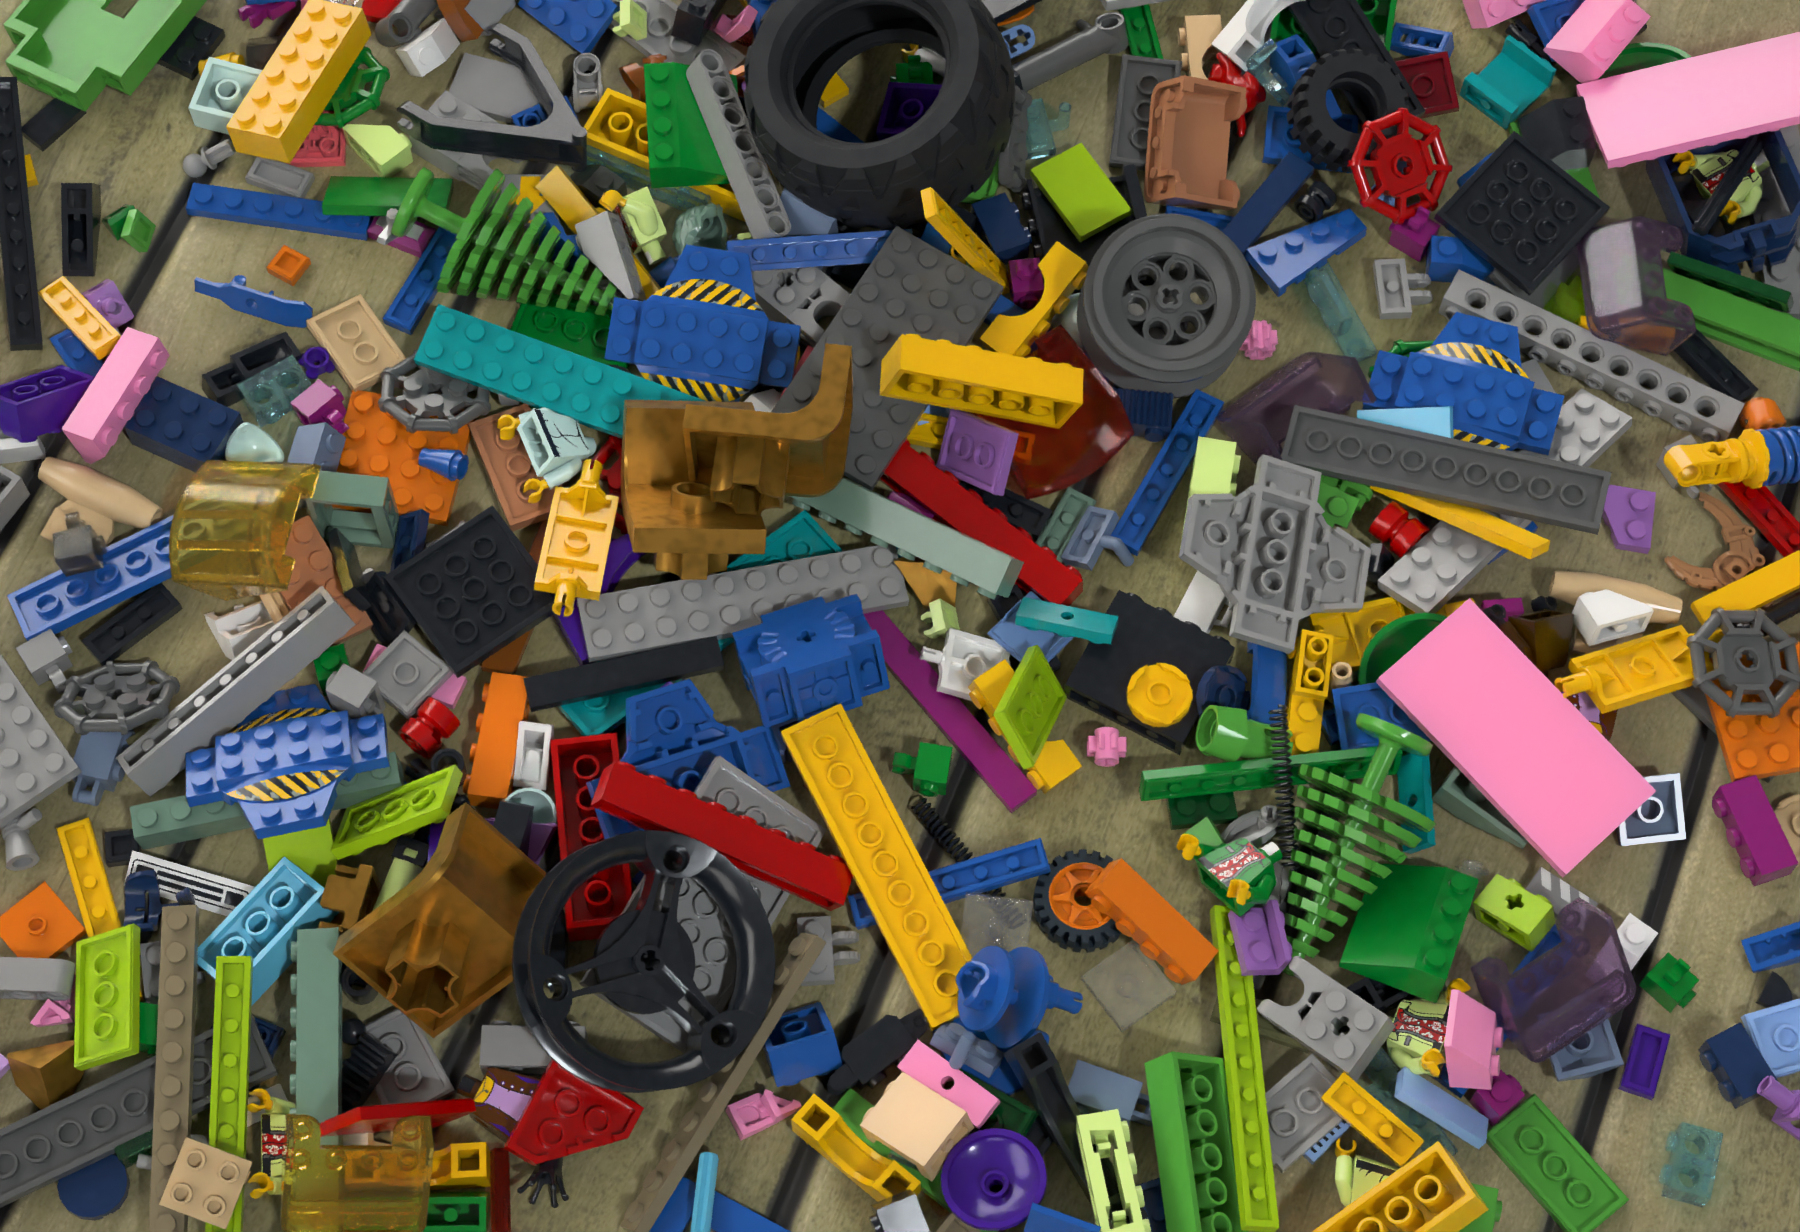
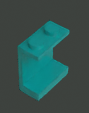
M1509 35L1505 39L1501 53L1478 75L1471 72L1464 78L1459 96L1507 130L1509 124L1515 122L1551 86L1556 69L1549 61L1540 58L1528 49L1523 42L1517 41Z

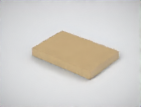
M361 294L306 320L307 328L319 345L328 352L329 359L354 392L357 390L363 391L383 381L381 373L385 368H391L406 359L403 352Z

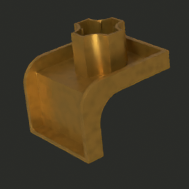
M825 343L818 393L806 407L798 411L772 413L686 404L683 436L689 481L710 484L712 502H719L732 507L735 514L761 516L762 511L770 508L783 509L785 495L812 498L825 495L836 488L845 472L853 412L852 346Z
M624 400L621 503L633 553H654L653 562L656 571L674 573L681 580H707V576L711 573L727 572L728 554H765L767 529L762 516L735 514L732 507L711 501L710 484L689 481L683 436L686 404L755 411L753 403Z
M465 802L447 816L438 846L423 870L407 886L340 935L333 955L427 1034L435 1038L513 981L512 947L516 927L528 898L547 873Z

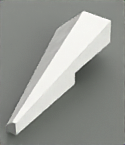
M371 568L365 569L362 572L366 584L375 573ZM262 600L244 607L243 603L235 605L233 612L218 617L214 611L204 614L206 622L223 653L231 660L236 658L275 625Z

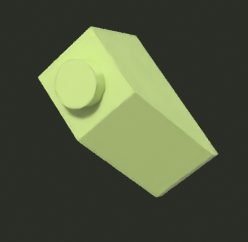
M346 124L342 127L347 145L379 177H393L413 162L411 153L412 143L404 133L398 134L391 126Z

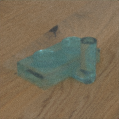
M1270 38L1247 59L1246 67L1283 107L1289 98V95L1284 90L1288 85L1276 72L1272 76L1268 73L1272 68L1265 61L1278 48Z
M1043 99L1032 100L1030 107L1027 109L1028 130L1026 131V148L1028 156L1026 160L1055 155L1056 147L1052 132L1066 130L1069 127L1071 105L1069 103L1063 102L1059 105L1058 119L1048 120Z

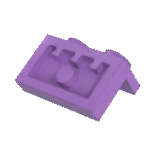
M1269 900L1262 908H1250L1241 917L1231 910L1228 913V918L1242 976L1279 975L1291 961L1293 952L1290 942L1287 941L1284 929L1285 917L1283 912L1280 911L1278 901Z

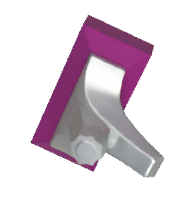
M390 208L386 216H375L367 230L369 238L419 258L436 233V228L416 221L406 236L398 237L391 234L392 226L398 213L396 208Z

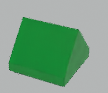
M125 204L102 220L105 227L117 241L122 238L121 233L129 210L136 209L134 205Z

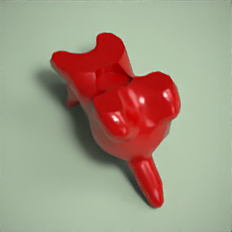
M1218 52L1216 58L1219 64L1213 63L1211 65L1208 80L1246 88L1247 108L1244 114L1236 120L1237 134L1239 137H1243L1246 130L1245 114L1253 110L1257 104L1266 100V90L1259 84V80L1248 71L1242 74V71L1232 60Z

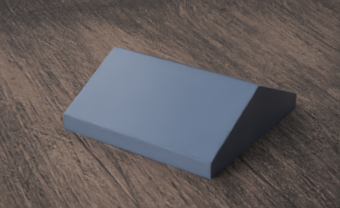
M1680 773L1643 776L1656 792L1616 828L1619 846L1686 839Z
M1602 999L1536 1016L1557 1082L1585 1079L1623 1066L1624 1062Z

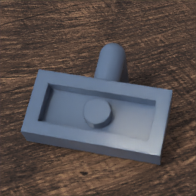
M1090 505L1087 507L1061 556L1065 565L1092 571L1104 548L1112 549L1124 566L1128 567L1134 563V557L1120 538L1110 536L1119 520V516L1115 511Z
M943 1023L930 1041V1045L951 1056L949 1060L951 1068L960 1069L965 1064L988 1078L991 1077L1004 1058V1052L997 1049L993 1043L977 1038L972 1032L967 1031L957 1023Z

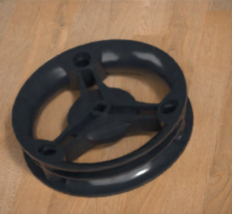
M656 830L634 831L607 838L573 852L557 863L542 878L528 898L516 927L512 947V976L516 999L530 1032L543 1050L558 1065L575 1077L603 1089L626 1093L654 1092L684 1087L704 1080L720 1071L744 1050L761 1025L769 1006L775 978V948L771 926L757 893L741 871L725 856L712 847L685 835ZM665 853L671 858L673 866L671 870L667 869L663 863ZM634 863L646 875L643 891L635 910L618 916L604 928L597 940L594 955L591 958L564 969L556 959L550 957V948L556 922L568 899L583 883L594 875L617 865ZM688 877L699 883L716 901L726 918L733 937L736 953V978L730 1003L724 1012H718L696 986L693 980L695 972L694 948L688 934L677 922L682 880ZM659 881L667 882L660 912L653 910ZM641 956H644V961L648 962V967L645 968V963L641 962ZM594 968L598 984L572 991L568 975ZM546 980L552 983L554 987V993L551 998H548L544 993L543 984ZM589 994H604L614 1005L630 1013L645 1015L663 1011L680 1024L689 1034L685 1053L672 1059L649 1063L631 1062L610 1056L585 1040L567 1019L572 1005V998ZM683 996L704 1017L698 1023L678 1003ZM713 1027L717 1028L719 1033L717 1044L712 1041L710 1035Z

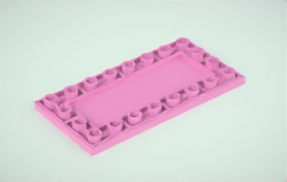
M1800 32L1576 85L1578 97H1584L1591 128L1608 169L1620 168L1644 160H1654L1658 157L1674 153H1684L1699 147L1714 146L1733 139H1744L1750 135L1767 131L1773 132L1780 128L1800 124Z
M1470 598L1376 680V683L1562 878L1656 792L1643 776L1567 698L1563 697V694Z

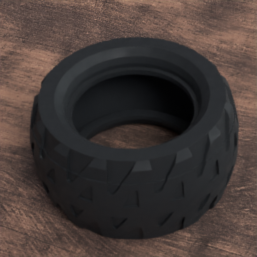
M777 0L771 4L763 15L753 45L748 47L744 65L746 82L744 102L750 131L759 152L784 188L801 199L809 207L827 216L836 218L837 223L855 229L866 226L885 231L894 230L896 226L906 229L909 225L924 222L926 219L920 191L929 187L934 189L954 210L958 203L963 201L972 192L976 193L991 176L999 153L1004 152L1012 131L1015 107L1014 71L1003 36L992 14L981 0ZM908 43L928 48L946 59L944 80L934 103L916 123L903 132L876 142L851 143L831 138L817 130V110L825 87L833 75L846 62L858 54L885 44Z

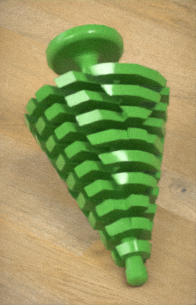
M425 167L419 171L400 205L391 234L398 237L406 236L417 218L421 217L457 235L455 238L457 240L451 247L446 263L441 271L437 292L449 293L459 280L460 284L457 287V295L468 296L481 278L478 286L480 288L477 291L476 297L487 299L505 272L496 299L508 301L527 269L528 271L520 287L516 303L527 304L541 279L545 278L535 306L546 307L559 284L563 286V289L555 307L567 309L574 294L577 293L581 297L575 312L585 313L592 300L599 303L594 314L605 316L608 309L612 311L614 297H618L615 295L618 288L610 281L605 291L599 289L598 287L604 274L597 267L590 276L589 281L582 279L590 260L581 254L572 272L566 271L575 251V245L569 239H567L554 261L555 264L550 262L562 233L556 226H552L536 255L534 254L546 227L547 219L539 211L522 237L531 216L530 212L533 209V203L527 197L523 198L514 211L519 190L511 182L501 194L505 175L499 169H495L488 177L470 208L471 211L466 219L427 199L433 185L434 173Z
M1359 713L1356 719L1357 727L1379 740L1378 747L1361 785L1355 782L1352 783L1343 777L1328 773L1325 770L1316 767L1312 768L1306 764H1299L1298 775L1301 778L1336 797L1302 785L1297 786L1296 796L1307 804L1327 814H1331L1345 823L1342 824L1322 814L1320 815L1314 811L1295 806V818L1337 839V842L1334 843L1305 830L1294 828L1295 841L1329 857V860L1326 862L1298 850L1292 849L1291 860L1321 875L1320 880L1317 881L1289 870V882L1311 893H1315L1312 900L1288 892L1287 902L1306 911L1303 919L1285 913V924L1299 930L1296 939L1286 935L1287 941L1292 946V958L1299 956L1304 959L1305 956L1314 959L1320 950L1309 945L1312 938L1314 937L1328 943L1335 936V934L1318 927L1322 919L1340 927L1346 923L1347 917L1327 908L1330 901L1354 911H1358L1364 904L1362 901L1337 890L1338 883L1372 895L1377 890L1378 886L1346 871V865L1383 880L1393 872L1384 865L1353 851L1354 847L1397 864H1401L1407 857L1405 853L1362 832L1363 829L1394 843L1415 848L1422 839L1388 820L1427 833L1436 826V823L1425 815L1387 796L1384 797L1379 794L1398 750L1401 749L1418 756H1427L1433 748V744L1387 721ZM1345 799V800L1349 801V802L1352 803V804H1348V803H1346V802H1344V801H1342V800ZM1377 813L1378 815H1380V816H1382V817H1384V818H1386V819L1383 820V819H1381L1380 817H1378V816H1376V815H1374V814ZM1288 964L1283 972L1295 977Z

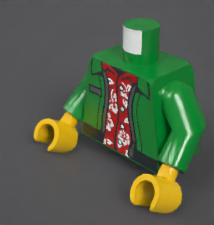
M1182 834L1176 848L1183 850L1182 856L1185 860L1197 859L1200 882L1237 916L1241 917L1255 904H1265L1268 902L1276 885L1273 864L1282 859V853L1274 842H1270L1257 849L1246 838H1240L1229 844L1210 846L1199 843V840L1191 834Z

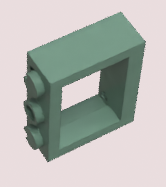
M320 470L310 471L309 481L303 482L302 500L306 501L307 515H311L313 523L325 542H328L327 533L337 528L353 545L394 549L399 512L388 477ZM332 504L371 508L372 513L333 510Z

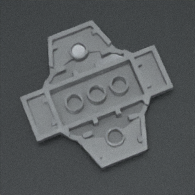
M1263 454L1257 461L1254 485L1238 496H1233L1232 494H1193L1189 498L1179 558L1220 585L1222 592L1230 602L1229 610L1233 611L1229 636L1289 654L1294 651L1298 622L1308 617L1311 613L1358 612L1363 608L1371 549L1341 528L1336 527L1334 529L1326 523L1322 516L1325 511L1317 502L1321 472Z

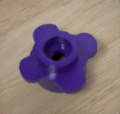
M322 347L309 348L302 354V358L298 360V363L306 369V376L309 379H317L319 375L325 372L332 373L335 370L334 364L329 360L328 352Z

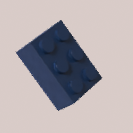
M157 376L151 384L148 393L144 395L135 409L132 418L126 423L125 430L132 445L208 478L212 476L211 472L224 467L226 463V445L229 437L244 422L240 412Z

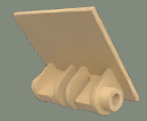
M186 1137L159 1205L226 1230L244 1184H247L251 1175L250 1168L253 1162Z

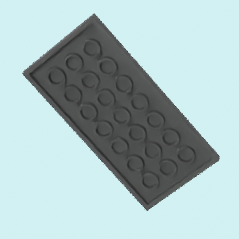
M896 226L771 412H795L806 407L815 398L820 386L825 343L852 346L853 412L844 476L867 489L873 490L929 405L880 396L882 359L901 334H918L925 339L935 341L944 339L952 342V344L968 346L1002 294L1004 286Z

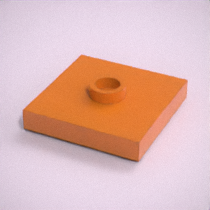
M45 881L0 916V937L17 957L55 959L87 933L84 926Z

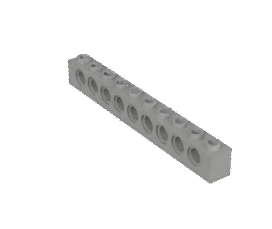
M1458 270L1446 291L1438 311L1439 314L1449 321L1456 312L1517 326L1521 353L1528 355L1531 359L1535 358L1538 363H1545L1557 369L1565 376H1572L1585 382L1592 389L1602 390L1614 396L1622 403L1636 406L1649 416L1659 417L1672 423L1679 430L1691 432L1701 437L1705 442H1722L1726 440L1744 406V403L1461 270ZM1470 305H1476L1480 309L1473 308ZM1498 318L1506 319L1508 322H1503ZM1527 331L1535 333L1536 336L1528 334ZM1555 345H1561V346H1563L1565 349H1560V348L1556 347ZM1583 358H1588L1593 362H1587ZM1613 371L1620 373L1622 376L1615 375ZM1641 385L1648 386L1651 390L1645 389ZM1669 398L1675 399L1679 403H1674ZM1699 412L1705 413L1708 417L1700 415Z

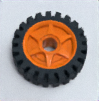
M1079 849L1077 854H1074L1072 850L1066 852L1064 857L1060 855L1055 857L1053 862L1049 863L1051 872L1039 875L1033 896L1034 916L1036 922H1039L1043 934H1048V939L1051 942H1059L1060 947L1063 949L1071 947L1073 952L1080 953L1081 949H1086L1088 953L1094 952L1095 948L1098 947L1100 950L1106 948L1110 942L1114 943L1122 934L1116 928V922L1107 913H1101L1092 903L1088 906H1081L1075 901V898L1078 896H1086L1091 900L1084 892L1108 863L1113 862L1111 857L1107 855L1105 858L1100 857V852L1094 850L1092 854H1087V849Z

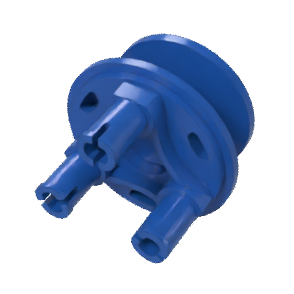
M987 946L981 949L971 961L962 966L955 979L959 989L958 1011L963 1024L971 1030L985 1031L991 1043L1004 1049H1011L1039 1032L1042 1033L1049 1044V1035L1037 1030L1046 1009L1055 1007L1071 1014H1077L1083 1004L1074 1001V999L1078 1001L1083 1000L1082 994L1059 987V984L1054 982L1053 977L1049 975L1043 956L1037 950L1029 947H1018L1008 953V951L1001 947Z

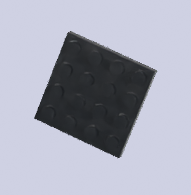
M1514 131L1435 214L1434 219L1530 296L1606 215L1610 207Z
M490 506L384 576L386 582L457 678L555 614L552 611L555 594L534 590L538 564L493 506Z

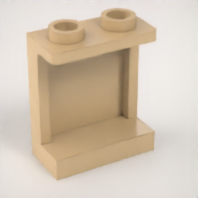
M903 1071L896 1080L888 1084L882 1098L875 1107H871L865 1113L860 1124L869 1141L874 1143L877 1140L916 1165L920 1174L930 1181H933L941 1171L945 1159L952 1148L960 1140L968 1136L974 1128L965 1110Z

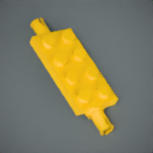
M587 459L582 463L580 479L569 488L555 486L536 573L534 590L554 593L555 599L552 611L560 616L562 606L565 605L563 617L570 616L573 613L575 597L597 601L600 599L619 497L606 495L601 489L599 479L603 467L597 460L594 461L593 469H590L592 459Z
M1386 597L1364 602L1363 608L1358 612L1313 613L1309 615L1308 622L1311 631L1334 635L1330 672L1338 662L1348 663L1353 672L1359 670L1363 652L1379 630L1390 622L1406 615L1415 614V612L1394 598ZM1467 600L1445 604L1435 614L1449 617ZM1300 636L1296 637L1294 651L1289 654L1287 653L1289 659H1293L1296 655Z
M1679 625L1572 658L1568 668L1573 675L1555 679L1554 686L1560 692H1564L1562 693L1564 698L1585 691L1602 714L1693 686L1694 675L1690 648L1687 647L1686 643L1688 637L1695 633L1688 634L1685 628ZM1721 628L1715 630L1708 640L1718 643L1724 636ZM1704 651L1706 671L1708 673L1713 671L1714 668L1709 659L1710 653Z

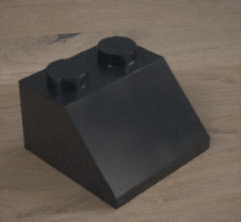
M1583 96L1553 99L1518 119L1517 124L1520 136L1563 170L1587 168L1590 166L1597 147Z

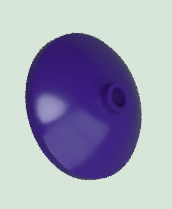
M1000 1128L980 1130L960 1140L946 1157L941 1172L943 1196L952 1213L963 1223L986 1231L1009 1229L1027 1220L1032 1203L1041 1204L1047 1187L1045 1163L1036 1146L1021 1134ZM994 1185L1002 1186L1001 1191L996 1193L990 1191V1189Z

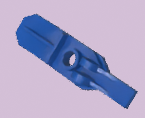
M243 275L235 276L230 283H216L198 277L194 280L195 292L220 299L234 310L289 327L305 328L307 327L306 320L313 317V308L307 303L276 297L272 290L267 294L246 287V277Z

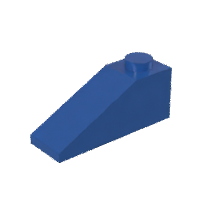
M1431 236L1426 252V274H1429L1431 281L1452 283L1458 270H1461L1493 286H1497L1488 277L1495 267L1459 238Z

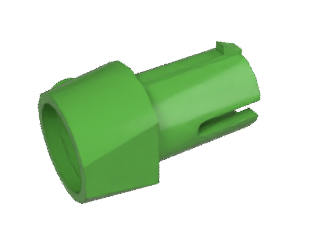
M1210 705L1204 710L1199 719L1196 730V746L1206 756H1213L1226 762L1238 760L1239 757L1251 760L1287 755L1271 753L1273 750L1284 749V747H1272V744L1285 742L1272 741L1271 737L1285 734H1271L1270 731L1283 728L1270 727V724L1248 719L1246 709ZM1287 730L1286 732H1288L1290 735L1286 738L1290 739L1293 736V734L1290 730ZM1289 742L1288 744H1286L1291 747L1288 750V752L1290 753L1292 752L1293 742Z

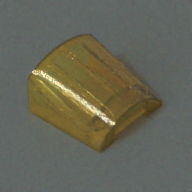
M207 460L187 483L174 512L169 539V558L173 582L224 601L288 590L296 559L284 554L299 500L313 497L321 466L309 463Z

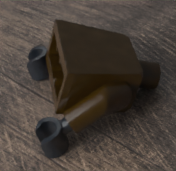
M1539 596L1531 601L1533 612L1509 616L1507 622L1504 620L1506 610L1500 604H1495L1482 610L1547 678L1548 670L1564 667L1567 663L1569 644L1572 639L1571 632L1574 614L1555 611L1557 608L1555 598Z

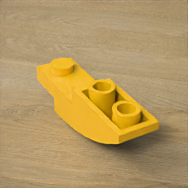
M1301 630L1287 699L1288 708L1286 712L1288 715L1285 717L1289 720L1285 725L1289 727L1288 730L1293 734L1289 739L1290 742H1293L1291 755L1319 753L1324 700L1328 696L1334 635Z

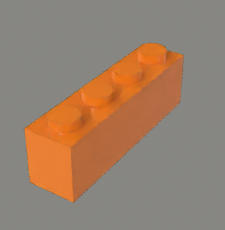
M492 672L490 683L484 684L482 702H486L484 713H478L476 721V732H479V738L477 743H472L470 750V763H473L471 774L466 775L463 785V793L468 795L471 806L498 809L500 801L514 792L515 786H513L518 727L520 721L528 722L530 712L523 679L527 678V676Z
M1122 858L1108 863L1084 892L1091 898L1092 905L1098 911L1104 914L1107 913L1116 922V928L1125 936L1132 937L1140 945L1141 952L1146 957L1156 960L1164 968L1166 976L1176 983L1183 985L1195 981L1219 951Z

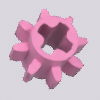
M1100 727L1095 729L1094 736H1088L1087 757H1094L1096 765L1103 767L1115 766L1119 764V757H1126L1127 737H1119L1118 729Z

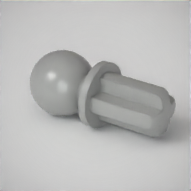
M229 139L209 149L204 146L201 148V155L192 153L185 157L183 160V170L190 177H200L206 172L207 166L214 170L217 168V163L236 153L235 147Z

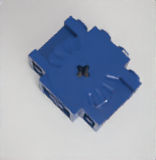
M857 594L825 603L821 596L761 615L762 624L732 633L744 685L747 691H751L764 728L794 718L799 723L840 703L844 710L848 711L863 706L861 697L890 688L880 636L876 629L872 630L863 614L861 600Z

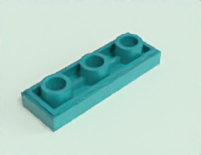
M1023 597L1016 613L1015 624L1024 626L1032 631L1043 630L1057 633L1062 637L1087 639L1095 644H1111L1118 625L1119 616Z
M1410 753L1402 756L1399 770L1397 771L1399 803L1434 821L1429 755L1418 756ZM1401 824L1402 828L1422 839L1415 848L1402 845L1403 852L1412 854L1436 845L1435 828L1427 833Z

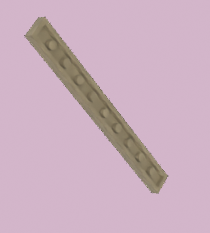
M197 905L162 907L149 1232L188 1231V1215L161 1206L159 1203L186 1137L191 1138L199 908Z
M800 933L790 943L787 956L782 964L775 968L773 991L761 1025L744 1050L732 1062L713 1074L711 1079L701 1087L697 1102L692 1110L687 1112L682 1118L680 1129L674 1139L664 1147L661 1154L662 1158L655 1170L646 1176L639 1196L627 1207L624 1213V1220L620 1225L626 1231L649 1232L827 943L818 935Z

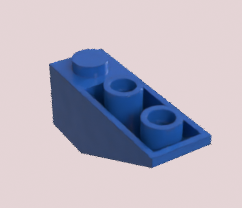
M1298 34L1271 44L1269 71L1286 92L1291 95L1293 93L1292 88L1298 79L1317 61L1313 52ZM1331 89L1327 90L1326 107L1331 118L1336 120L1342 117V112Z

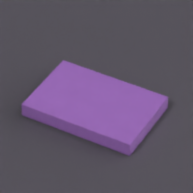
M950 409L936 467L943 472L948 470L956 478L989 493L1003 496L1019 434L966 411Z

